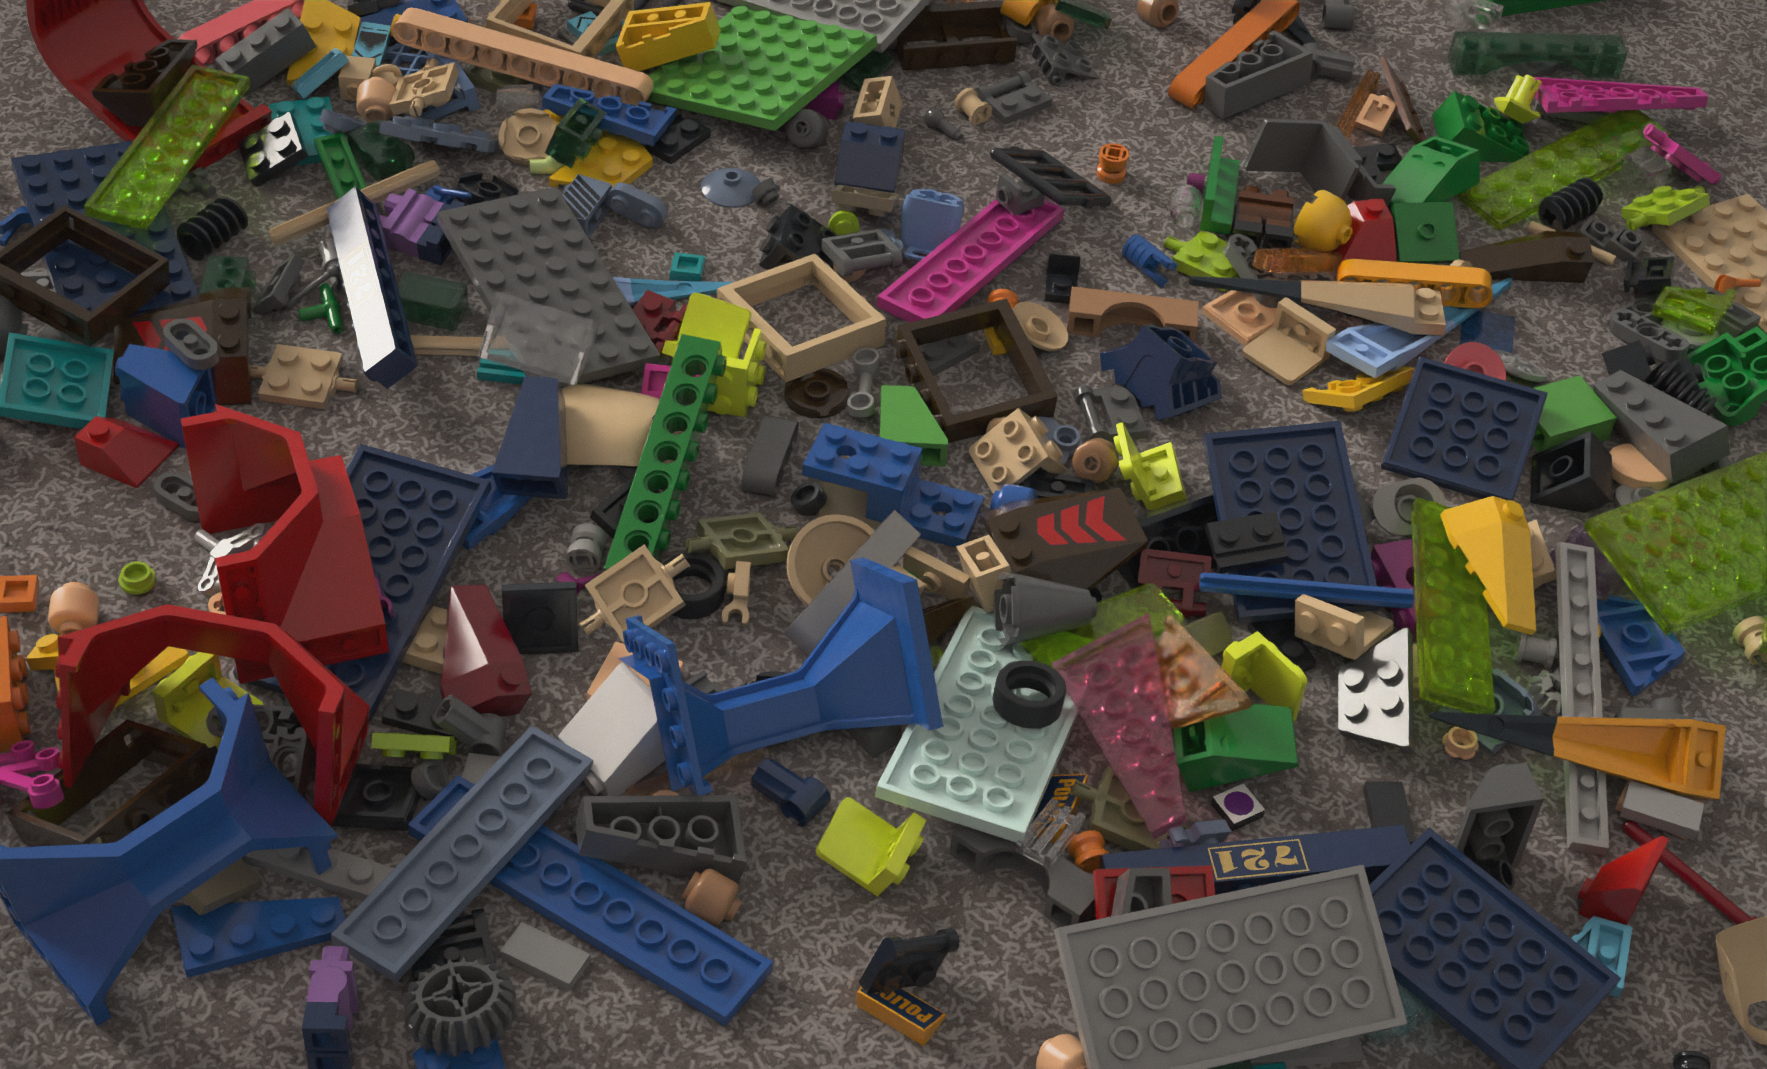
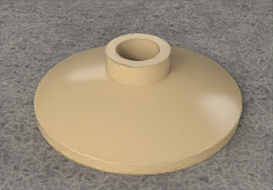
M1027 301L1017 303L1012 310L1030 344L1046 351H1058L1067 344V329L1052 311L1042 305Z

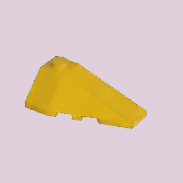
M1491 496L1444 510L1440 515L1448 540L1454 549L1461 548L1469 561L1465 567L1470 575H1477L1486 588L1483 596L1502 626L1533 635L1536 632L1530 529L1521 504L1512 500Z

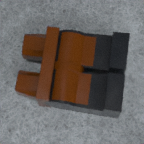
M1246 185L1243 191H1239L1232 235L1242 234L1251 238L1259 249L1263 231L1261 253L1263 255L1289 258L1294 238V198L1289 197V193L1286 190L1277 189L1270 195L1260 193V189L1257 186ZM1279 241L1284 245V248L1272 249L1268 246V242Z

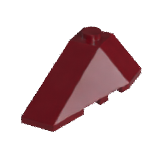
M486 584L451 586L446 619V644L443 648L442 657L444 658V665L439 686L442 700L452 694L480 714L492 713L500 717L519 714L532 695L523 659Z

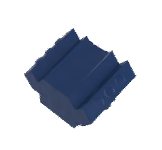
M1152 324L1143 325L1131 343L1100 353L1101 372L1114 369L1115 384H1122L1141 401V408L1154 405L1156 420L1180 416L1184 412L1193 411L1195 408H1201L1208 403L1222 399L1220 380L1211 373L1218 362L1181 330L1169 326L1161 328Z

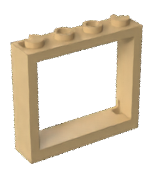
M501 0L495 10L488 14L484 27L595 59L603 47L621 28V21L626 20L628 12L634 11V0H585L605 8L573 46L513 24L517 17L534 0Z
M816 254L717 288V299L750 310L751 319L744 341L749 345L754 329H762V340L767 342L764 361L785 382L852 358L854 352L860 348L870 347L875 349L885 345V327H887V322L883 314L873 308L863 296L859 295L846 280L842 279L832 270L829 264L825 263ZM813 283L854 324L792 347L751 306Z

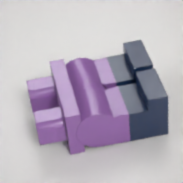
M409 188L403 196L390 193L384 204L385 213L390 215L389 217L379 215L387 247L441 266L453 248L437 222L438 212L466 206V204L455 200L451 205L438 202L430 196L424 194L417 195V191Z
M345 946L323 947L322 959L311 960L309 972L311 980L302 1024L308 1069H352L354 1059L350 1031L353 1027L352 1013L358 1014L359 999L354 963L349 961V948Z

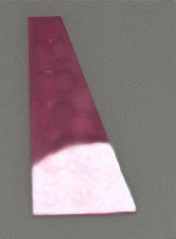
M1147 613L1051 663V665L1065 680L1068 696L1151 836L1155 839L1167 833L1170 828L1178 827L1188 822L1152 621L1150 614Z

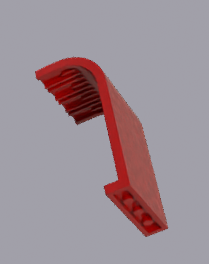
M26 0L27 19L32 37L42 58L54 76L122 140L129 142L139 140L147 162L171 183L199 167L204 169L239 149L238 143L244 140L246 136L270 124L272 111L265 104L254 109L199 59L193 56L172 109L162 123L153 129H143L141 126H128L96 100L92 95V90L104 77L111 73L116 74V76L125 72L124 65L129 62L137 63L145 60L146 52L168 39L175 38L154 19L143 0Z

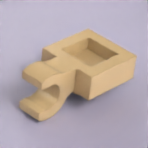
M736 561L735 573L728 574L727 594H733V601L725 606L722 611L723 625H728L729 617L735 613L742 616V627H747L749 624L748 603L751 562Z

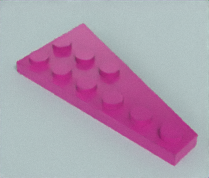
M1535 77V80L1538 79L1542 82L1535 98L1546 113L1588 111L1616 113L1617 110L1671 108L1695 110V108L1706 107L1708 95L1701 88Z

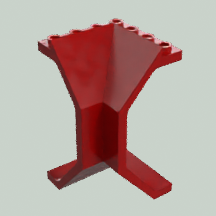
M215 404L216 412L181 418L202 530L213 534L253 526L257 523L263 524L277 521L252 549L215 558L225 614L278 625L324 666L389 652L385 620L361 514L342 455L309 461L300 432ZM234 658L239 684L275 677L269 664Z
M166 604L58 636V660L55 676L59 678V691L56 707L60 709L61 720L58 725L57 738L62 740L58 768L63 770L64 787L72 788L120 695L129 696L131 692L130 679L169 646L269 664L316 751L314 809L332 827L352 771L358 762L368 735L370 706L278 625Z

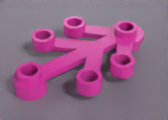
M24 740L12 745L10 748L11 752L0 754V766H2L0 767V786L5 785L28 792L32 806L36 809L53 807L64 799L60 781L54 779L52 774H42L35 778L23 775L58 768L60 755L58 748H45L37 753L34 742Z

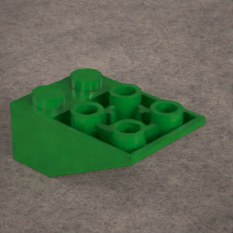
M1454 90L1432 114L1438 137L1478 149L1479 161L1532 163L1529 145L1526 142L1522 124L1513 118L1508 119L1502 116L1493 107L1489 106L1487 108L1481 105L1470 95L1464 96Z
M1437 136L1414 145L1382 183L1393 185L1396 188L1388 207H1391L1394 203L1446 202L1447 199L1457 194L1467 192L1469 188L1480 183L1479 150Z
M1207 699L1172 708L1176 764L1189 792L1299 767L1291 707Z

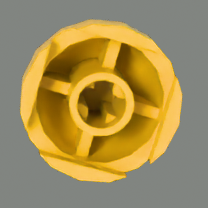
M1323 189L1313 194L1318 198L1312 204L1309 202L1305 203L1294 226V234L1298 236V240H1294L1295 244L1315 253H1328L1337 249L1341 244H1345L1352 234L1350 208L1340 197Z

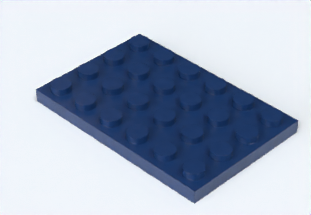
M1341 421L1204 433L1203 445L1218 521L1276 511L1285 540L1284 545L1289 554L1287 563L1229 572L1228 574L1377 586ZM1232 594L1238 624L1295 618L1296 599ZM1326 602L1352 613L1376 611L1380 608V606Z
M1428 828L1369 885L1395 980L1504 1069H1541L1621 980V977L1431 828Z

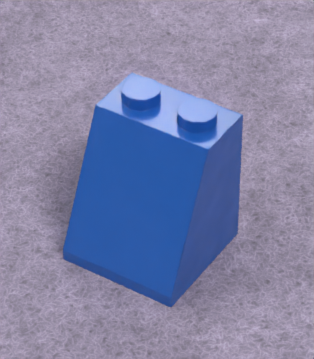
M129 344L123 357H119L116 362L115 374L120 380V398L125 404L127 415L165 438L179 443V446L186 449L180 419L213 413L216 408L211 368L206 370L192 369L172 351Z

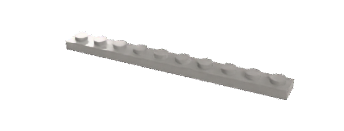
M1559 542L1555 549L1562 717L1603 718L1594 548ZM1564 760L1567 850L1605 856L1609 850L1606 773Z

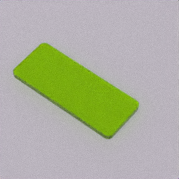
M1148 583L1097 603L1096 617L1091 619L1088 626L1021 642L1020 645L1028 654H1031L1033 661L1046 664L1058 671L1059 674H1064L1179 629L1184 625V616L1157 585Z

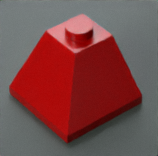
M1384 200L1354 201L1348 205L1352 216L1351 237L1345 244H1341L1337 249L1330 252L1337 268L1342 261L1347 259L1397 262L1393 217Z
M95 416L74 437L80 465L137 489L179 447V443L124 420Z
M1660 836L1602 866L1594 880L1587 877L1577 896L1578 899L1583 901L1578 914L1588 919L1597 916L1627 925L1651 881L1669 839Z

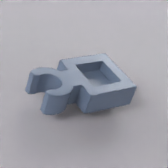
M1225 819L1194 822L1190 829H1184L1180 826L1170 828L1168 833L1171 839L1161 840L1159 845L1161 848L1223 843L1231 833V830Z

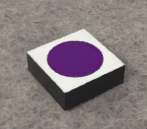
M1244 783L1213 796L1211 802L1213 808L1222 819L1226 820L1232 831L1263 818L1265 809Z

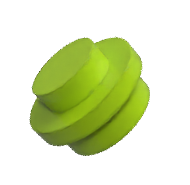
M841 210L830 218L828 228L833 230L837 236L858 233L860 225L858 218L853 213Z
M130 562L121 570L118 578L119 586L127 594H144L155 586V572L144 562Z

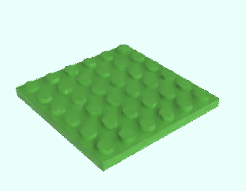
M737 6L722 19L718 20L721 32L715 49L662 64L648 75L654 83V88L647 101L776 131L878 46L877 36L865 33L862 30H850L840 28L838 25L821 24L814 20L804 21L794 19L790 15L780 16L771 14L769 11H756L748 9L746 6Z

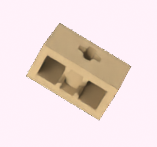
M893 76L864 79L853 115L854 123L861 122L868 125L896 128L903 102Z

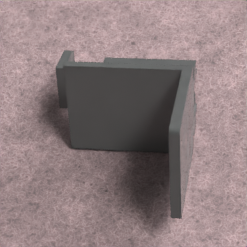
M1265 119L1243 165L1246 171L1300 172L1315 193L1324 189L1340 197L1342 200H1345L1347 195L1354 201L1383 199L1388 207L1396 191L1393 185L1376 184L1361 164L1362 158L1337 126H1328L1324 120Z

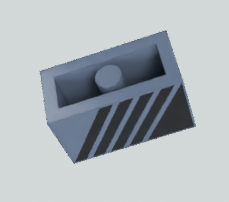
M578 174L570 185L567 184L565 186L562 196L585 234L590 238L611 209L606 197L612 188V184Z

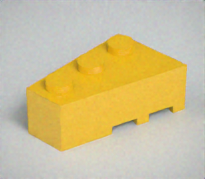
M711 2L629 11L617 41L616 49L623 67L642 71L715 49L721 30Z

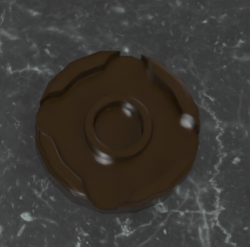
M827 368L788 381L784 385V398L789 408L797 414L808 418L825 419L835 416L846 408L847 400L850 397V391L845 378Z

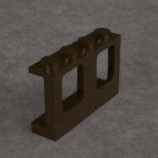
M1002 1L926 5L897 36L896 52L902 70L1015 62L1017 39L1016 37L1009 38L1002 21L1003 14L1000 13ZM991 36L994 38L962 41L963 38ZM935 40L939 42L916 45L906 44L908 42Z

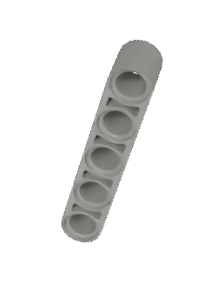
M894 510L784 631V634L809 656L854 596L855 586L850 561L864 557L892 568L921 534Z

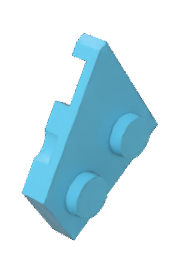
M1593 916L1583 926L1581 932L1578 935H1574L1571 939L1621 977L1618 985L1609 994L1619 998L1624 986L1633 927Z

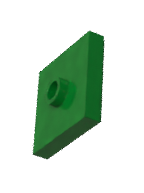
M1453 202L1394 203L1391 206L1397 262L1429 264L1452 263L1454 260H1460Z

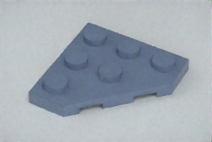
M393 116V121H381L379 133L419 142L435 141V144L456 148L471 149V147H474L475 151L487 153L497 152L499 148V140L490 138V132L473 129L472 134L462 132V126L434 123V119L427 117Z

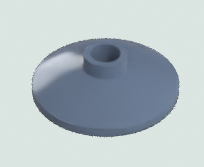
M722 168L709 173L703 179L701 191L706 199L716 205L742 207L756 200L752 190L761 182L757 176L749 171L739 168Z

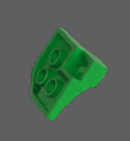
M1758 326L1736 338H1733L1726 332L1687 354V358H1690L1692 365L1697 363L1700 365L1705 380L1699 383L1700 388H1707L1706 394H1710L1711 398H1717L1714 405L1715 412L1712 413L1717 420L1728 426H1737L1758 415L1760 406L1767 400V334Z

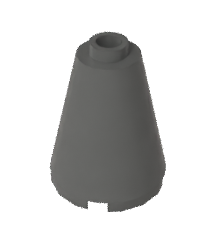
M1002 572L998 576L997 581H1003L1002 590H995L993 611L996 631H1003L1005 638L999 639L1003 645H1013L1088 626L1091 619L1096 617L1097 601L1095 597H1091L1087 589L1012 572Z

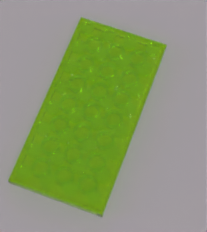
M1767 451L1589 518L1584 524V529L1666 636L1767 594Z

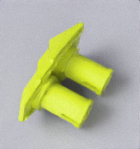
M1516 75L1506 97H1495V106L1500 112L1523 124L1539 118L1540 112L1531 110L1530 104L1542 82L1538 79L1535 80V77L1525 75L1524 77Z

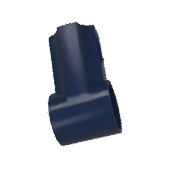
M766 758L762 761L751 778V786L779 804L785 817L788 819L790 817L800 822L798 824L800 827L806 826L831 800L828 789L821 781L814 777L802 779L774 759L768 760Z

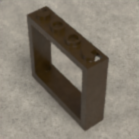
M66 205L0 251V295L9 299L18 309L89 347L170 285L169 259ZM69 239L138 277L91 312L21 275V273Z
M1007 298L898 326L897 337L893 341L896 348L897 359H902L908 382L914 384L947 437L948 443L986 434L987 425L992 419L1007 417L1017 408L1030 417H1054L1058 396ZM994 327L1029 396L952 415L919 346Z
M127 719L93 746L72 788L64 787L63 770L54 775V779L60 781L64 794V799L60 803L50 808L36 809L32 806L28 795L6 812V815L21 841L31 847L90 844L97 837H100L102 841L100 844L114 843L203 786L210 777L215 760L205 743ZM129 734L131 743L127 745L124 737ZM142 759L170 767L85 836L59 826ZM30 811L33 816L28 815L26 813Z

